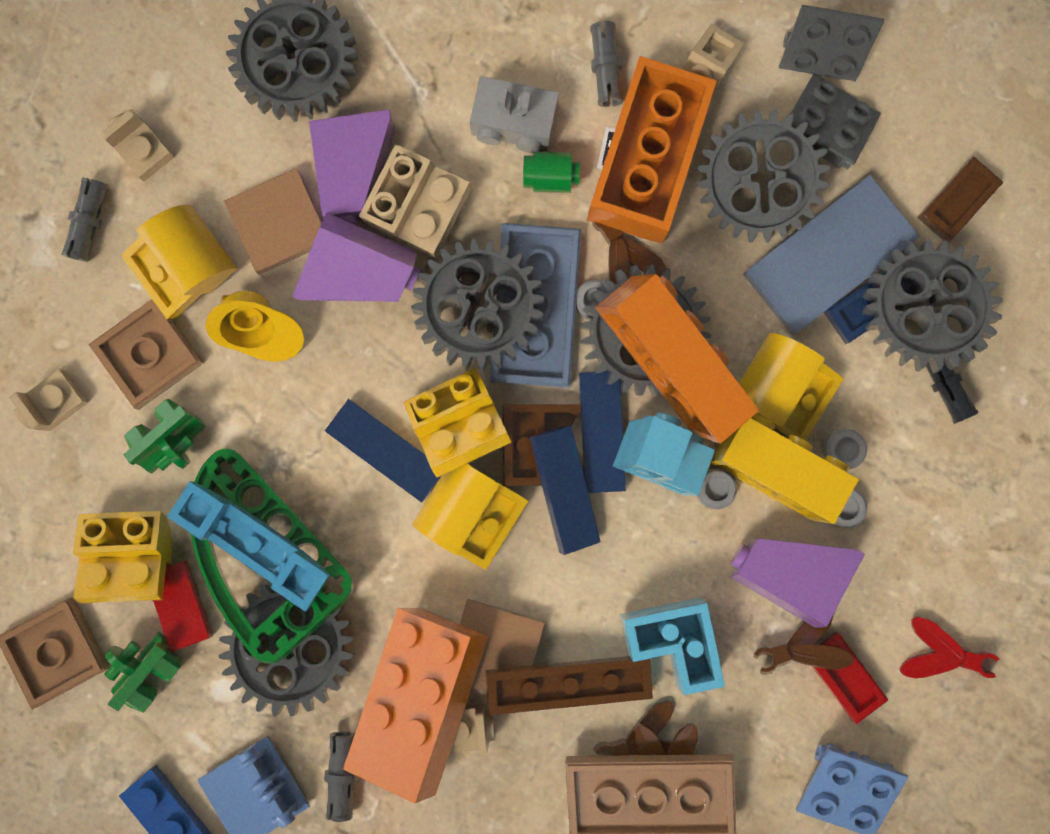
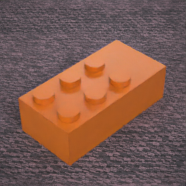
M639 56L593 195L587 221L597 222L655 243L662 244L671 227L717 80Z
M657 274L630 277L594 308L693 434L721 444L759 412V409L726 367L729 364V360L724 352L715 344L710 345L703 337L701 332L704 330V327L699 319L691 311H684L675 300L678 297V293L671 282L664 276L658 277Z
M397 608L343 770L413 803H418L435 796L489 636L420 608Z

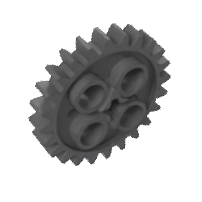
M257 0L260 8L257 12L245 7L244 11L249 20L247 22L241 20L234 21V24L241 33L240 35H228L229 41L236 49L226 51V55L231 62L235 63L228 67V70L233 78H238L234 84L240 93L246 92L244 97L248 103L252 105L258 102L257 107L264 115L272 108L277 120H281L285 111H288L293 122H297L299 111L303 110L310 120L313 119V108L316 106L324 113H327L328 107L325 101L329 98L336 103H340L341 100L337 90L340 88L350 91L351 87L345 76H356L355 67L349 62L358 60V54L356 49L351 48L356 44L353 33L348 32L350 30L349 23L346 18L339 19L341 15L338 8L332 6L327 9L328 5L325 0H316L314 4L313 0H272L270 4H267L264 0ZM315 27L311 35L306 37L298 36L303 28ZM269 37L276 38L273 45L265 48L261 47L265 39ZM324 44L327 45L325 49H320ZM295 52L296 58L291 59L290 53ZM260 62H265L262 66H259ZM317 63L326 64L325 69L321 73L309 74V70L313 65ZM276 75H287L286 80L282 84L271 85V81Z
M755 109L753 121L749 123L742 113L738 114L739 127L734 129L727 122L723 123L726 136L721 138L714 134L711 135L712 141L717 146L715 151L709 149L702 150V153L710 159L709 165L697 166V170L707 174V179L696 184L697 187L708 188L709 193L700 199V202H713L714 207L707 215L709 218L719 214L723 216L719 229L726 228L730 223L735 225L733 229L734 238H737L744 229L748 231V239L752 243L756 238L757 232L763 233L766 243L770 242L772 231L775 230L785 239L787 238L786 226L791 224L797 230H802L799 217L804 215L813 219L815 215L809 208L810 204L824 203V200L816 195L817 189H824L830 186L829 183L819 180V174L831 170V166L819 165L818 159L827 153V149L814 151L812 146L819 139V134L806 138L803 134L807 129L808 123L804 122L795 129L791 126L794 115L792 113L788 114L783 122L778 121L777 109L771 111L768 120H763L760 110ZM757 140H762L764 143L766 171H773L774 174L773 179L768 180L766 183L769 211L767 213L761 211L760 185L758 182L751 181V174L758 172ZM779 141L788 143L793 151L791 160L782 166L775 164L770 157V149ZM736 147L748 149L752 156L750 166L742 171H736L729 165V154ZM788 182L795 188V199L789 205L779 206L773 198L774 190L779 184ZM740 188H749L754 192L755 203L749 210L739 211L732 204V196Z
M472 239L470 250L466 251L459 242H456V254L451 256L446 250L441 249L440 252L443 260L441 264L430 259L427 261L432 274H418L419 281L425 288H413L414 297L422 302L411 305L413 314L423 316L414 321L417 330L428 329L421 338L424 344L436 341L432 349L436 357L445 351L448 352L446 358L448 365L451 366L459 357L462 358V365L465 371L469 369L472 361H478L481 372H484L486 361L492 359L495 366L499 369L501 368V356L506 355L512 361H516L514 349L516 346L526 351L529 349V343L525 335L531 337L538 336V329L531 322H543L544 313L533 309L544 305V296L534 295V293L541 289V281H529L534 275V267L527 266L521 269L523 255L520 253L510 259L508 245L502 247L499 253L494 252L493 240L488 241L485 249H479L476 239ZM466 272H473L480 276L478 282L471 286L462 285L459 282V278ZM495 274L497 277L491 283L484 296L486 308L479 307L476 310L468 334L462 337L460 332L472 317L471 302L477 304L480 301L489 276ZM502 289H509L515 292L517 296L512 302L504 304L497 301L495 295ZM448 307H456L462 311L461 316L452 322H447L440 318L443 310ZM484 324H492L499 330L494 338L488 340L481 339L476 333Z
M930 239L921 245L920 250L917 249L913 242L905 247L904 254L897 249L894 250L889 256L890 262L882 260L876 267L880 274L873 273L868 279L870 285L875 288L867 289L863 293V298L873 303L866 305L862 310V314L874 316V319L865 328L866 330L878 329L880 333L873 341L874 345L886 341L889 346L884 355L888 357L896 351L900 353V366L913 359L915 371L917 372L924 369L928 362L932 372L937 373L943 368L944 362L950 370H953L960 366V359L968 363L976 358L974 351L980 353L988 347L984 339H990L997 334V331L989 324H994L1002 319L1001 314L991 310L1003 302V298L990 296V292L999 283L985 282L984 277L991 270L990 267L977 270L974 266L978 261V255L965 260L962 258L964 246H960L954 253H950L948 241L945 240L936 250L933 249ZM943 278H949L956 283L957 293L950 292L944 287ZM901 280L912 282L917 290L916 295L906 293L901 287ZM929 300L930 306H921L923 303ZM965 301L967 302L968 307L962 305H953V303ZM895 305L910 307V309L907 311H897ZM942 306L934 313L933 307ZM947 317H953L959 321L962 327L961 333H955L948 327ZM905 319H911L919 325L920 335H913L906 330L904 325Z
M653 264L646 267L644 275L656 274ZM637 265L630 267L629 278L621 269L615 272L616 285L610 280L604 279L601 285L605 294L598 291H593L590 294L596 306L630 277L641 275L639 267ZM664 269L658 277L664 276L669 280L670 269ZM683 275L673 282L670 281L678 293V297L675 300L684 311H691L702 324L711 321L710 317L699 316L697 312L704 307L705 301L693 303L691 300L697 291L696 287L684 291L682 289L685 280ZM595 306L583 307L582 311L591 316V321L582 322L579 324V327L590 331V336L580 340V344L592 345L593 350L584 358L585 360L598 359L599 363L593 372L599 374L605 370L608 371L607 385H612L620 379V392L626 393L631 385L634 384L636 396H643L646 385H648L652 395H660L659 390L637 362L627 365L621 360L620 349L623 344L594 308ZM701 332L705 339L711 338L710 333Z
M269 585L261 586L262 598L253 593L246 594L250 605L248 608L240 605L255 629L288 600L279 593H274ZM295 606L302 614L300 627L308 625L314 617L313 607L310 606L308 611L305 612L298 606ZM341 606L314 633L292 651L294 656L289 654L282 661L270 664L262 672L257 669L261 662L252 656L234 632H232V635L220 637L219 641L230 645V650L219 654V659L231 661V666L226 668L222 675L235 674L237 678L229 689L233 691L243 687L246 690L241 700L243 704L249 702L254 697L257 698V712L263 711L268 704H272V715L275 717L280 715L284 705L287 706L290 717L297 715L299 703H302L307 712L314 710L313 697H316L322 703H326L329 700L326 691L327 687L335 691L341 689L340 683L335 678L336 675L347 676L350 674V670L342 665V661L355 658L354 653L344 650L345 644L355 641L354 636L343 634V630L352 622L351 620L339 621L337 618L344 607ZM282 619L276 623L277 626L283 629L275 637L265 635L268 640L266 651L273 654L279 650L276 642L284 634H287L290 640L297 635L285 626ZM225 620L224 624L231 629V627ZM315 639L321 641L326 647V656L320 663L311 661L307 655L308 645ZM280 665L286 666L291 671L292 681L288 688H281L274 681V672Z

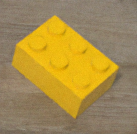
M758 414L750 418L721 444L717 443L710 464L727 471L738 480L814 522L835 524L859 481L858 478L847 473L850 466L829 455L825 459L810 452L813 446L809 442L795 435L785 438L774 431L776 425Z

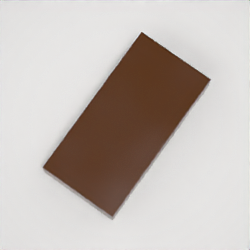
M973 156L960 168L917 218L943 241L950 242L1003 184V181Z

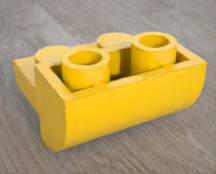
M192 205L171 207L148 219L136 229L140 237L121 255L166 319L177 318L200 295L212 293L238 269Z
M769 333L739 384L759 409V412L756 414L776 425L774 431L785 438L795 435L806 441L844 378L824 364L825 358L814 350L789 337Z
M477 368L469 370L403 402L413 429L421 442L436 478L511 443Z
M467 463L440 477L413 521L412 526L452 554L459 555L487 570L528 503V500Z
M138 511L79 514L73 554L79 558L73 599L79 603L162 600L166 566L172 565L171 531L163 512Z

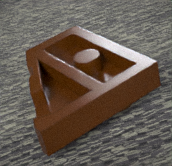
M581 404L502 405V423L511 440V443L503 446L504 486H542L529 437L565 425L572 427L575 419L581 412Z

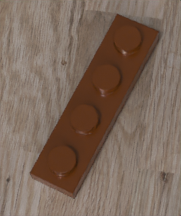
M630 656L485 670L489 715L653 699L650 659L633 662Z

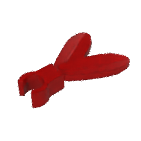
M913 617L911 619L914 633L935 652L908 658L899 668L902 675L915 679L926 678L962 667L973 670L985 678L996 677L995 673L991 671L984 672L981 667L982 661L986 658L996 662L1000 659L996 655L986 651L978 653L965 651L949 634L931 620L922 617Z

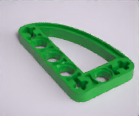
M220 449L205 461L194 482L213 492L217 485L234 504L267 525H270V522L277 516L288 517L291 520V529L284 537L299 548L305 545L316 547L318 550L316 562L324 567L326 562L330 561L332 565L324 569L335 580L341 576L344 578L340 584L344 591L338 596L334 592L326 595L324 592L328 586L325 583L311 605L314 609V617L308 625L300 627L293 624L291 612L296 605L287 600L255 629L234 597L223 575L213 543L208 539L200 540L191 534L194 552L202 576L212 598L233 632L257 660L267 664L278 663L285 659L349 600L354 590L353 580L346 569L239 453L232 449ZM222 462L234 463L233 469L243 479L238 485L227 474H221L222 469L219 465ZM252 487L263 489L265 497L259 506L249 508L243 504L242 498L246 490ZM282 619L286 627L297 635L290 640V637L284 634L276 642L279 650L275 654L269 651L262 654L260 651L264 646L261 640L262 637L266 634L275 637L283 629L277 626L276 623Z

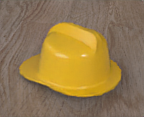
M243 290L230 295H223L220 305L214 307L206 318L205 328L207 334L216 344L260 360L270 362L286 361L295 357L303 347L304 334L297 321L284 312L272 308L270 302L263 295L254 291Z

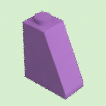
M390 110L309 121L323 218L326 213H329L357 226L359 225L358 221H363L359 215L385 166L395 133V125Z
M326 213L292 297L298 300L398 302L404 288L411 291L418 277L420 268L414 266L417 252Z
M758 538L749 542L748 545L742 543L730 563L735 567L730 578L815 628L827 627L865 554L855 549Z

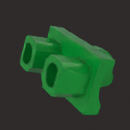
M165 399L155 408L154 414L160 421L157 426L150 430L148 427L140 424L134 426L124 435L129 450L123 454L127 461L132 465L137 464L151 474L158 468L164 471L172 463L182 469L190 464V459L185 452L194 445L192 438L206 427L201 418L174 401Z
M159 631L137 658L134 656L141 649V646L135 641H131L125 649L111 646L105 653V658L111 664L104 673L109 680L115 681L121 672L124 673L111 688L113 697L108 702V706L116 711H119L125 704L132 709L144 713L157 696V689L143 680L152 672L168 682L180 669L182 659L174 652H170L165 635Z

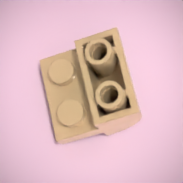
M395 144L359 217L370 227L404 246L406 244L437 258L472 189V185L469 181L434 166L431 160Z

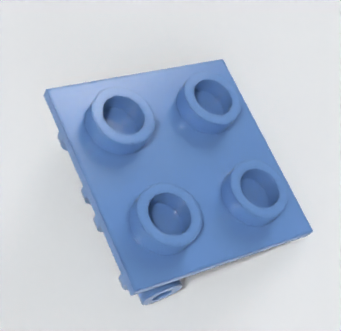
M269 736L197 780L228 834H267L279 826L281 828L286 827L296 819V815L310 807Z
M827 743L825 746L819 744L816 748L815 760L820 761L800 799L796 811L860 834H876L906 783L908 775L894 770L892 764H881L872 761L866 755H862L859 758L858 753L854 751L846 754V751L835 748L834 744Z

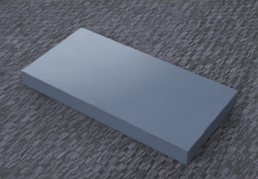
M869 175L803 226L802 230H798L753 265L743 275L793 336L878 270L876 267L882 260L890 261L889 256L894 250L897 249L901 252L909 243L914 242L920 236L871 175Z
M502 223L500 250L505 245H508L510 259L520 253L523 255L521 269L527 266L534 267V275L529 281H541V289L534 293V295L544 296V305L533 309L541 311L544 315L543 322H531L537 327L538 336L531 337L525 335L529 343V349L526 351L518 346L514 348L516 361H512L506 355L501 356V368L498 369L491 359V383L570 388L581 229ZM502 289L497 292L496 300L504 304L510 303L517 295L512 290ZM494 326L493 338L499 331L496 326Z

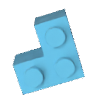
M658 412L656 416L646 415L642 419L629 421L613 467L683 496H699L715 450L702 445L704 442L702 437L680 427L681 420Z
M694 598L620 614L628 654L633 662L670 654L676 686L683 695L725 687L707 602L701 598Z

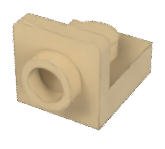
M710 24L691 51L683 70L717 80L713 92L714 95L745 43L715 25Z
M132 109L113 117L108 123L107 128L101 132V136L105 141L114 147L143 182L174 158L147 123Z
M57 370L27 393L15 392L9 397L16 407L14 409L15 416L25 427L44 431H51L89 403L64 370Z
M484 704L465 706L450 753L478 750L479 755L487 754L488 742L495 741L493 716L485 715Z

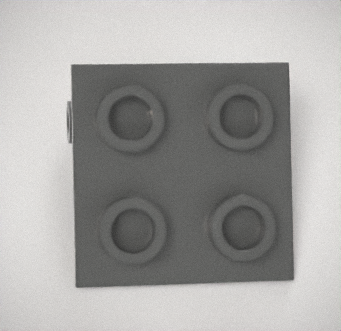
M802 5L792 32L787 31L783 41V48L785 50L779 68L856 82L884 23V18Z
M813 74L791 111L794 114L791 126L796 129L800 124L807 122L808 126L803 135L808 138L819 134L820 137L816 142L820 145L818 150L827 149V153L822 158L835 165L838 169L842 166L848 170L852 164L856 163L881 113L872 109L865 102L859 101L837 88L833 83Z

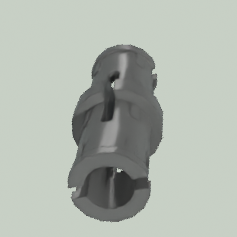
M601 21L590 26L594 50L591 69L593 73H596L597 102L600 107H609L608 91H611L612 107L623 103L619 70L622 69V58L617 55L616 25L612 21H605V38L602 37Z
M82 177L74 211H69L67 218L71 223L61 255L78 261L80 259V261L88 262L96 229H100L102 225V220H99L106 191L109 187L107 184L94 179L90 181V179Z
M348 731L333 732L329 735V768L325 771L324 781L328 783L326 819H332L333 822H344L353 818L354 782L358 780V776L343 770L355 733Z

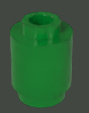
M534 151V156L524 155L523 188H533V192L571 193V185H579L580 161H572V152Z

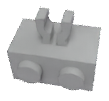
M480 76L470 118L471 135L477 136V140L489 145H499L501 141L516 144L517 149L528 153L539 152V149L548 151L558 107L559 92Z

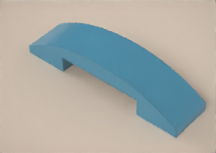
M194 481L188 483L167 516L198 539H208L272 583L270 588L305 612L308 611L331 575L312 557L269 525Z

